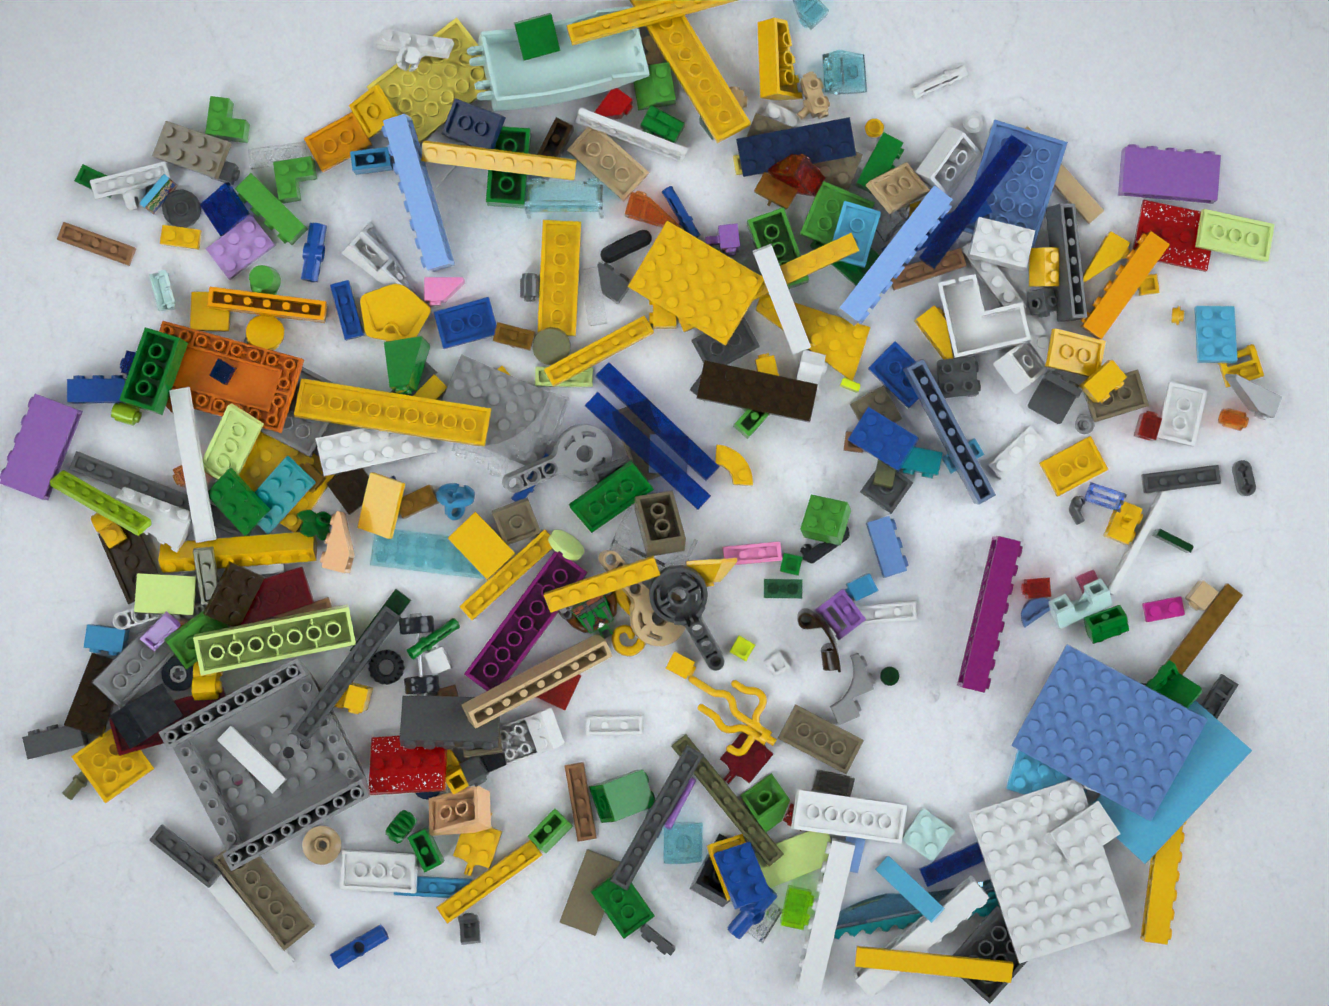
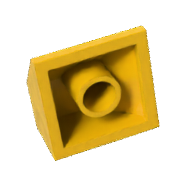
M737 558L686 561V565L696 570L704 579L706 587L714 586V582H721L737 563Z

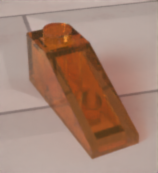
M642 191L631 192L625 217L661 228L669 221L681 228L650 197H647L646 193Z

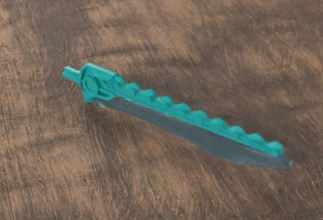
M991 879L978 882L989 898L986 904L981 908H976L967 920L975 913L985 918L996 906L1000 908L995 891L992 889ZM955 888L928 893L939 902ZM886 893L874 896L840 911L837 926L858 921L859 924L836 928L834 938L839 939L845 932H848L849 936L855 937L861 930H864L867 934H872L878 927L882 931L888 932L894 925L904 930L909 923L916 922L923 914L917 912L867 922L866 920L917 910L901 894Z

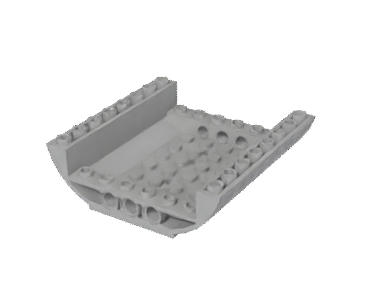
M298 658L159 732L167 750L174 749L226 849V852L222 855L231 871L370 797L369 786L358 760L359 758L333 709L310 738V748L305 749L301 747L302 739L291 732L321 692V688L312 674ZM230 726H233L287 779L273 794L217 740ZM286 747L293 748V757L286 758L283 755V750ZM236 774L243 777L241 785H236L233 781Z

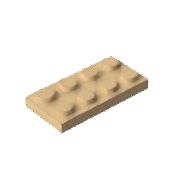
M587 127L567 149L568 153L623 202L649 175V172L606 133Z

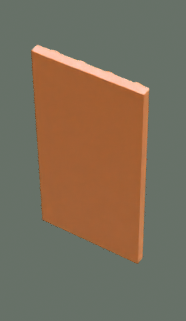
M162 321L159 332L188 342L172 390L190 387L193 408L223 417L228 405L232 403L264 423L262 428L282 433L304 359Z

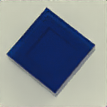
M217 359L209 376L228 385L236 368L222 359Z

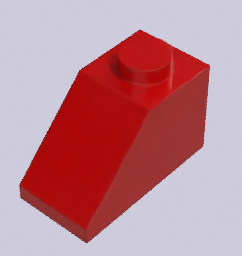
M614 88L607 94L594 113L612 120L621 119L624 114L627 116L633 109V99L620 89Z

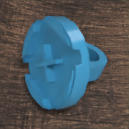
M449 483L439 487V491L436 492V499L445 506L444 511L449 519L458 520L464 515L465 507L474 502L475 492L467 485L459 487L457 483ZM454 508H458L455 513L451 514Z

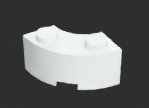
M803 350L796 380L815 383L819 386L821 375H825L828 363H825L826 355ZM818 386L815 396V400L819 401V397L821 394V390L818 389Z

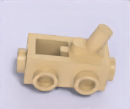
M814 72L804 74L800 81L805 100H803L804 108L797 114L798 117L802 120L809 113H811L812 118L818 117V119L827 117L829 115L828 107H830L828 97L823 95L822 89L824 87L821 78H817Z

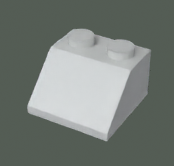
M1028 342L1017 345L993 363L997 372L1004 378L1008 387L1015 394L1030 385L1048 370Z

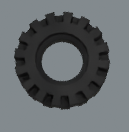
M382 650L371 657L368 671H370V676L375 682L382 685L392 684L403 675L404 661L395 651ZM383 660H390L394 665V669L389 675L381 673L379 665Z

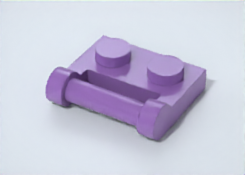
M841 589L815 609L836 633L835 637L838 640L866 620L844 589ZM829 606H832L847 626L846 628L841 629L828 612L827 608Z

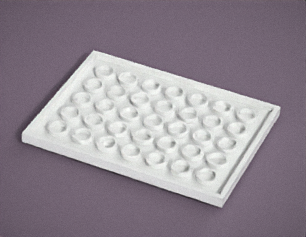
M1073 779L968 813L1019 963L1131 928L1104 847H1100L1071 866L1049 834L1089 807L1082 784Z

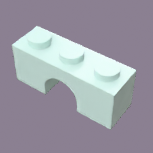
M1101 578L1084 585V594L1075 601H1070L1066 594L1048 601L1052 617L1060 629L1113 606L1109 589Z

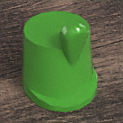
M259 265L255 266L249 274L252 292L276 295L281 284V278L275 269Z

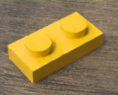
M162 225L160 244L199 250L202 231Z

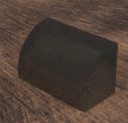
M816 769L811 791L850 797L855 778Z

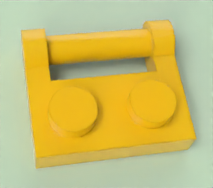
M1254 344L1237 350V358L1249 355L1250 361L1227 367V363H1217L1226 388L1231 387L1225 379L1226 374H1237L1249 381L1264 376Z

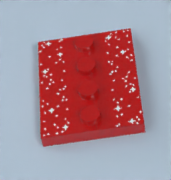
M1148 200L1142 201L1133 244L1134 250L1139 245L1137 241L1141 235L1151 231L1170 244L1158 260L1160 263L1206 272L1211 256V250L1195 247L1201 211Z
M400 736L371 738L370 795L445 791L447 749L443 747L407 749L401 746Z

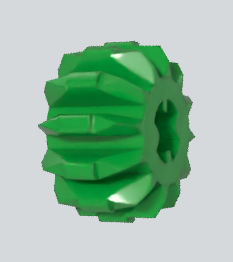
M402 810L389 824L385 834L397 844L401 843L414 828L417 819L412 813Z

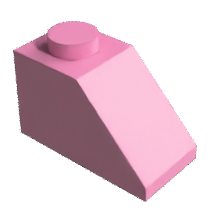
M424 277L425 302L429 303L430 306H441V303H446L465 284L464 278Z

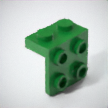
M1170 660L1159 668L1158 673L1153 679L1146 683L1147 687L1186 708H1189L1202 693V688L1180 674L1176 664Z

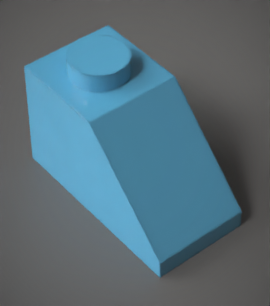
M870 573L847 583V588L845 589L850 599L853 598L854 601H858L878 591Z

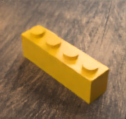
M774 17L757 22L760 98L769 100L803 99L802 92H798L797 83H799V77L794 72L793 64L796 62L795 57L790 52L792 42L787 20Z

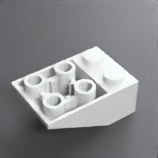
M552 708L500 726L502 750L507 765L565 744Z

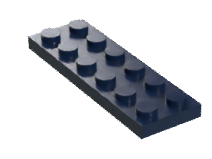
M850 117L736 139L743 177L857 155Z

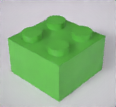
M811 494L800 528L804 538L841 546L851 514L848 502Z

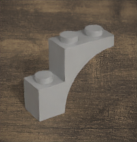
M859 653L850 656L853 664V678L848 691L843 698L830 706L838 725L859 717L861 707L858 701H854L853 698L874 689L873 684H875L873 676L871 673L867 674L865 669L868 666L864 656H860Z

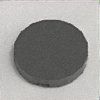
M184 189L175 190L167 195L162 205V212L165 219L171 225L187 228L195 224L199 219L201 204L192 192Z

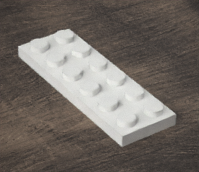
M367 428L315 438L324 476L437 452L435 439Z
M797 789L791 828L902 844L907 805Z

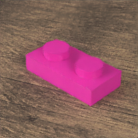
M1181 596L1142 603L1146 622L1185 615Z

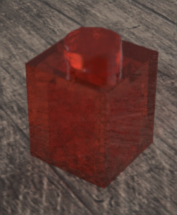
M1151 411L1140 414L1134 436L1148 441H1155L1162 418L1157 417L1158 414Z
M1050 577L1024 579V583L1021 584L1022 595H1025V599L1051 597Z

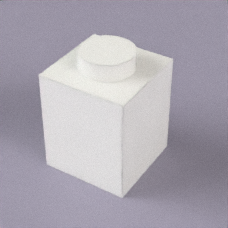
M435 645L428 653L424 654L433 676L452 668L444 646L439 648L438 645Z

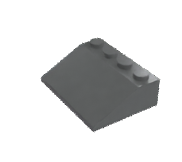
M998 906L990 912L952 955L1013 962L1012 978L1027 963V961L1023 963L1018 962L1001 909ZM961 978L989 1004L1008 984L1007 982Z

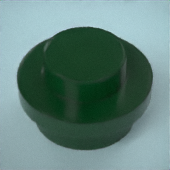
M885 667L880 673V679L885 685H895L899 680V672L894 667Z

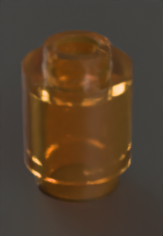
M1230 408L1222 409L1218 417V423L1222 424L1223 427L1238 431L1246 428L1249 417H1246V412Z

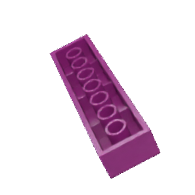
M1001 536L992 537L957 686L983 693L990 687L991 678L988 677L990 670L993 671L995 666L994 652H997L1000 646L998 636L999 632L1002 633L1005 622L1002 619L1003 615L1007 614L1009 608L1007 598L1013 591L1014 584L1011 581L1012 577L1017 574L1018 565H1016L1017 557L1020 558L1023 546H1020L1021 541Z
M555 551L464 673V675L484 690L488 691L511 678L556 617L558 611H560L557 610L550 613L544 593L583 580L587 575V571L572 560L564 558L560 551Z

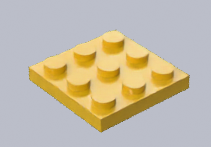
M112 729L105 732L103 737H98L71 756L105 804L154 770V767L141 750L119 756Z

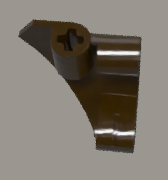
M808 608L801 609L797 614L798 625L803 629L822 628L831 642L824 644L821 648L823 670H838V672H841L837 643L831 629L815 612ZM805 615L811 617V620L807 623L801 621V618Z

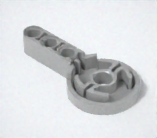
M588 424L571 426L560 435L556 445L553 446L551 455L506 474L502 479V485L508 491L518 493L559 474H563L577 482L593 481L595 477L592 468L598 467L602 463H609L612 460L611 442L607 435L595 426ZM581 446H586L589 451L588 456L583 460H579L576 455L577 450ZM547 463H550L551 469L548 472H545V465ZM533 471V478L527 480V473ZM516 478V485L510 488V480Z

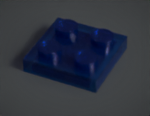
M229 182L220 186L200 204L220 236L225 235L250 214Z

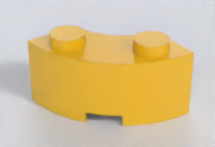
M716 445L715 465L721 466L729 472L733 485L753 486L751 469L746 460L732 448Z

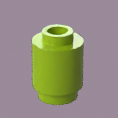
M122 402L119 404L115 403L111 411V417L115 418V421L132 426L139 423L142 416L139 408Z

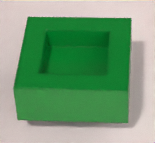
M783 553L780 572L799 576L803 557Z

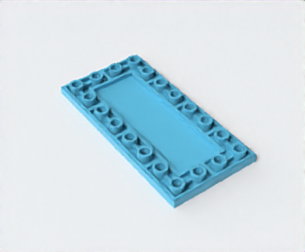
M1196 700L1188 709L1208 720L1151 821L1103 795H1100L1093 802H1100L1120 832V835L1116 838L1144 864L1157 853L1252 752L1245 743Z

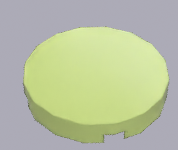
M554 530L548 538L550 546L556 552H562L564 558L579 560L583 556V545L574 536L562 530Z

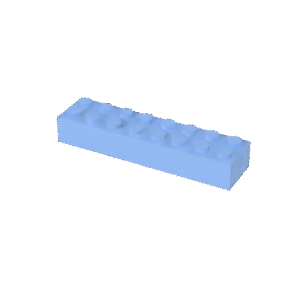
M406 114L383 120L384 126H382V131L385 138L388 137L390 143L387 145L390 156H393L395 160L393 168L395 174H399L401 182H398L401 193L405 194L406 201H404L406 211L410 212L412 218L409 220L411 229L416 231L417 238H415L417 248L421 249L423 255L420 257L422 266L432 272L454 266V259L424 161H421L422 151L413 120Z
M934 185L836 313L853 326L857 323L861 325L870 314L867 311L870 307L873 310L881 299L879 294L887 292L893 284L891 281L892 277L897 279L905 268L902 264L904 262L908 264L917 253L914 249L916 247L920 249L928 238L926 233L929 232L931 234L940 223L938 218L941 217L943 219L952 207L950 202L953 199Z

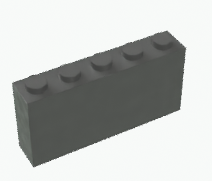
M402 696L400 744L407 749H414L416 747H424L426 749H434L435 747H443L444 749L463 747L466 750L474 748L492 750L498 748L500 716L475 729L468 721L462 704L475 697Z

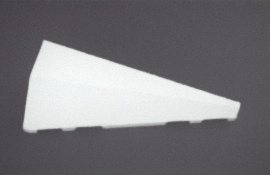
M371 223L342 251L344 256L384 286L401 284L416 293L417 290L409 285L406 280L407 275L391 252L388 253L383 246L382 238L377 237L372 230L374 226Z

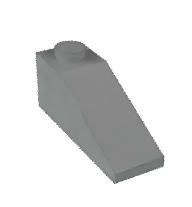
M1237 374L1225 375V379L1246 408L1255 413V417L1263 420L1275 417L1282 396Z

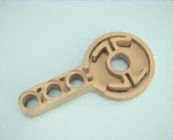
M604 550L599 554V563L606 571L627 565L615 551ZM611 554L613 561L607 564L606 556ZM642 582L636 583L637 590L634 593H631L630 586L621 588L631 600L629 608L630 624L633 632L640 640L653 646H666L681 637L686 627L674 625V623L665 620L659 624H655L652 621L654 610L650 603L649 588H646ZM672 592L671 598L673 600H682V598L679 595H677L675 592Z

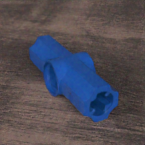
M310 223L307 243L303 247L302 258L304 261L301 280L318 282L320 265L325 256L326 225L320 223Z
M769 886L768 888L772 895L770 898L741 907V912L728 925V931L737 939H741L752 925H756L763 920L765 916L764 911L778 897L777 893Z
M380 924L365 934L356 937L350 943L330 954L334 965L339 969L354 959L363 956L366 952L388 940V933ZM356 942L363 943V951H359L356 949Z

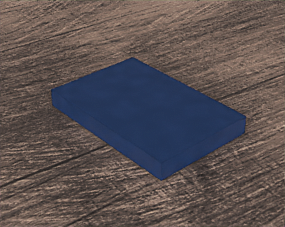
M455 98L441 134L473 147L494 149L506 117Z

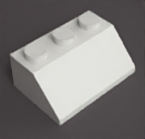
M948 126L915 173L928 186L933 188L935 185L951 197L982 153L964 132Z

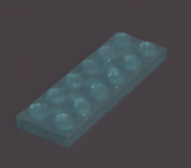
M396 529L394 530L393 539H387L374 534L370 565L485 579L448 539L449 536Z

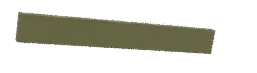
M687 734L671 746L679 757L686 745L700 752ZM703 755L693 774L748 842L750 841L752 847L766 864L771 866L784 855L783 852Z

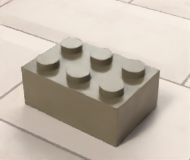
M673 490L636 496L634 509L646 556L651 557L653 555L685 551L686 537Z

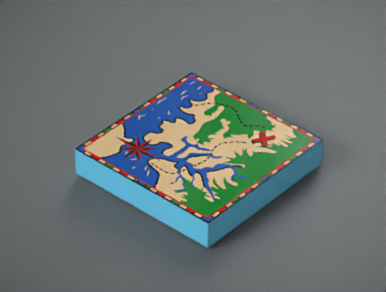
M165 174L162 175L140 201V205L152 214H155L167 198V195L173 192L178 185Z

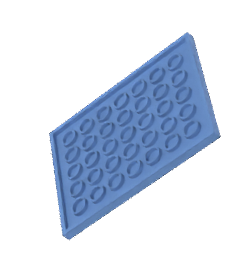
M1066 644L1011 746L1151 821L1208 719Z

